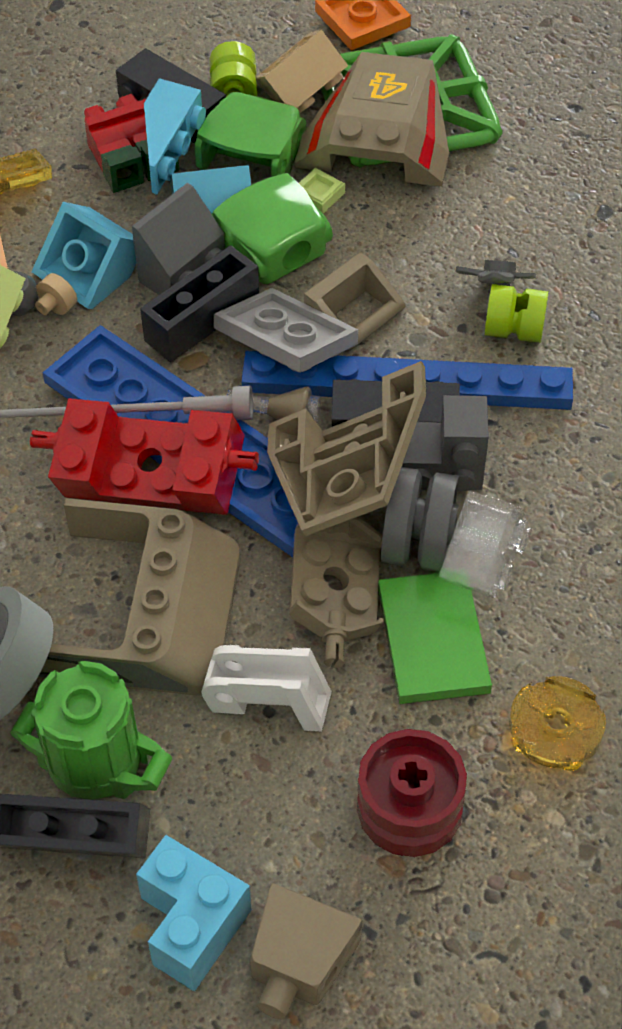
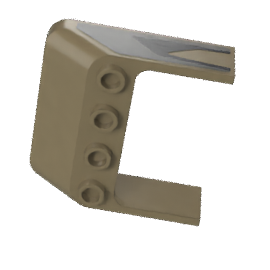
M66 498L64 509L70 536L145 543L125 638L121 646L113 650L51 644L46 662L37 678L45 679L54 670L61 672L76 667V665H79V661L101 663L116 672L119 679L125 682L126 688L202 695L201 691L213 651L219 646L226 645L240 567V550L237 542L232 537L178 509Z

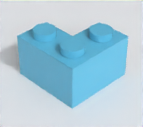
M165 835L136 874L141 899L167 915L149 939L148 946L153 966L195 992L251 912L250 885L168 835Z

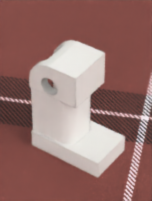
M223 645L215 648L201 691L202 697L212 713L245 714L247 704L291 706L304 731L322 732L332 692L310 648H292V650L241 648L239 645Z

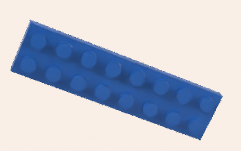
M101 325L42 372L44 383L67 399L109 402L110 405L183 402V397L205 396ZM183 410L117 413L119 417L188 423L190 414H184ZM237 420L245 435L242 451L258 452L259 463L257 464L258 468L256 471L237 469L228 512L293 558L294 534L298 521L268 456V438L244 421ZM150 456V458L161 464L162 456Z

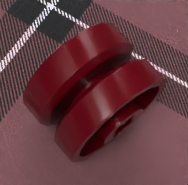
M414 729L388 733L371 744L360 762L357 813L363 831L375 845L393 855L418 857L434 853L452 840L461 825L466 791L467 772L461 755L447 740L429 731Z

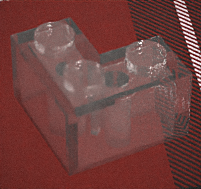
M469 490L439 577L444 582L494 599L498 589L505 591L514 567L513 564L508 563V560L513 562L516 552L524 553L531 535L532 528L528 527V521L522 508Z

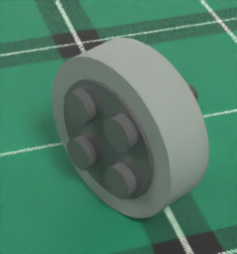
M8 586L0 587V720L13 710L26 694L35 700L39 685L42 683L36 679L46 662L53 639V622L49 613L14 588Z

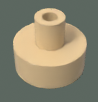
M50 273L37 284L36 290L40 299L35 303V306L43 315H47L51 310L59 315H64L77 303V295L73 287L57 274Z

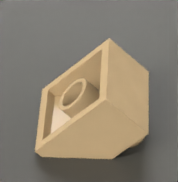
M318 30L308 33L258 74L256 80L257 84L274 101L292 105L301 113L316 101L312 95L319 89L324 87L327 91L343 79L344 76L341 74V71L348 64L324 32Z

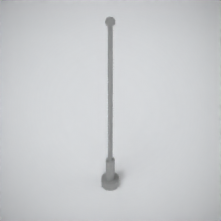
M233 386L232 395L183 397V402L111 405L116 413L183 410L184 414H190L191 410L233 412L236 420L253 419V393L251 386ZM66 407L0 410V418L64 415Z

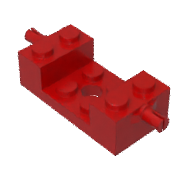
M68 398L62 424L58 431L33 430L31 432L33 437H30L31 448L53 450L54 455L48 478L66 498L227 515L237 469L256 471L258 468L257 464L259 463L258 452L242 451L245 435L232 413L191 410L188 423L119 417L109 402ZM152 455L162 456V462L157 469L150 472L142 470L143 462Z

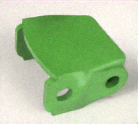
M232 92L222 99L207 115L197 132L195 142L196 167L200 168V170H207L215 154L218 153L271 167L272 177L284 173L290 175L302 135L306 130V119L300 117L299 110L292 105L240 92Z
M288 173L264 179L244 188L221 203L212 213V216L224 232L225 249L231 245L258 266L259 282L261 284H270L322 256L326 250V243L330 242L333 238L332 228L327 218L315 206L305 189Z

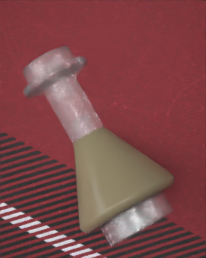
M308 386L271 398L253 396L254 413L268 414L275 420H279L306 408L318 424L321 396L312 395L311 388ZM229 388L227 395H232V388Z

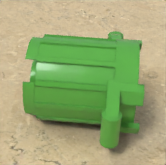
M79 661V665H76V667L61 672L52 671L39 685L34 702H27L10 731L11 735L29 752L37 756L39 766L48 771L57 788L76 798L93 800L114 795L117 798L125 799L134 791H156L173 759L154 740L137 731L132 699L129 698L125 682L119 679L116 672L101 663ZM35 727L39 738L31 736ZM140 761L148 765L142 777L135 775Z

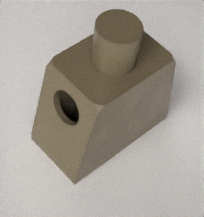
M272 883L250 959L251 977L266 985L259 998L257 1007L263 1013L283 1020L286 1018L295 997L312 1005H318L361 941L362 919Z

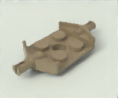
M359 517L308 536L302 532L299 524L295 528L289 615L292 619L320 636L321 642H326L324 664L330 667L333 663L332 668H339L344 665V643L346 641L371 635L383 623V618H378L377 620L379 552L382 547L383 535ZM332 575L340 580L343 590L330 588L324 581L323 576Z

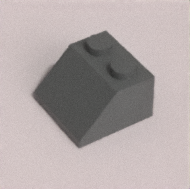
M186 183L132 225L139 282L158 295L225 250L224 232L195 188L189 183Z

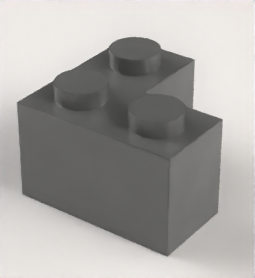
M443 395L441 423H416L402 467L418 469L422 475V491L428 489L430 479L436 472L458 475V491L483 489L489 439L487 396Z

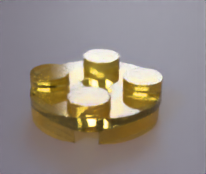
M564 676L546 677L545 682L536 683L533 686L529 683L517 693L512 703L509 718L512 746L516 751L523 753L528 759L542 766L562 768L567 771L577 770L600 747L606 727L604 710L601 712L600 706L595 701L596 695L592 690L575 679ZM556 714L564 716V724L568 727L560 730L553 729L549 723L545 722V718L553 719Z

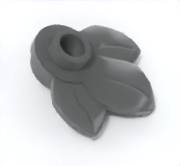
M485 260L484 270L456 267L458 274L478 276L479 282L490 285L510 286V282H513L515 279L536 278V273L516 272V262Z

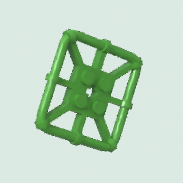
M450 34L448 37H434L399 44H392L389 41L381 43V47L340 54L348 64L341 71V74L345 76L361 52L402 57L434 52L428 60H433L443 120L473 131L448 136L449 151L482 146L488 143L494 144L502 136L500 120L487 94L488 85L485 79L479 76L467 48L460 42V37ZM455 56L464 78L441 82L437 71L449 57ZM335 86L327 91L324 87L321 88L325 102L336 88ZM468 94L469 97L474 98L481 116L452 105L448 98ZM348 156L351 159V164L362 168L364 165H378L391 162Z

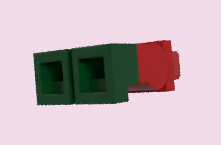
M132 94L120 97L116 102V109L105 112L103 107L95 105L84 110L88 147L94 154L113 193L143 184L144 175L148 181H151L144 111L146 99L138 101ZM179 159L176 162L174 173L179 172ZM127 168L132 171V174L121 179L117 178L116 170Z

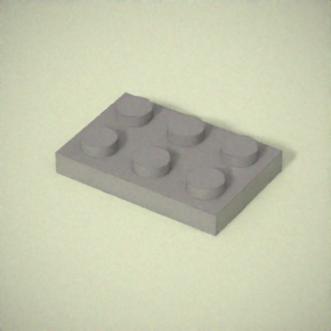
M274 288L263 291L214 314V329L299 373L307 371L311 367L337 356L358 344V329Z

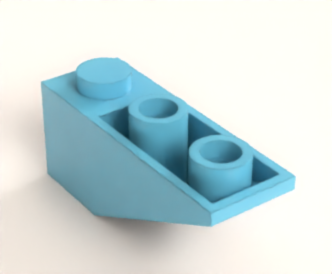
M160 78L144 102L151 187L154 194L159 193L165 181L171 180V174L175 171L176 162L180 155L187 153L192 135L196 129H200L206 116V109L202 107L201 90Z

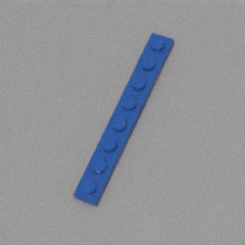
M245 351L242 386H251L252 393L284 394L308 386L311 388L312 396L333 397V380L382 381L383 376L422 361L425 366L426 382L460 383V396H487L488 406L571 410L573 403V368L337 355L311 367L307 371L299 373L268 356L260 354L259 351Z

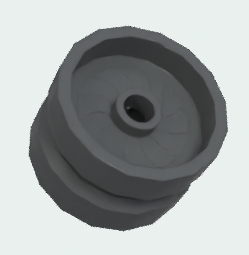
M401 467L386 509L381 548L382 563L404 567L411 558L414 540L419 541L418 563L421 569L444 573L449 545H453L459 508V504H456L458 475L436 472L430 479L426 499L421 498L422 475L418 469Z

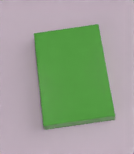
M467 570L378 580V591L399 704L490 694L492 683Z

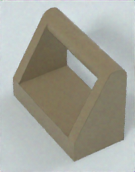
M362 252L356 254L304 293L305 304L337 320L338 318L335 314L365 291L383 303V306L354 327L358 329V344L406 307L403 299L373 260ZM353 346V347H351V348H349V349H347V350H345V351H346V352H349V351L352 350L355 346Z

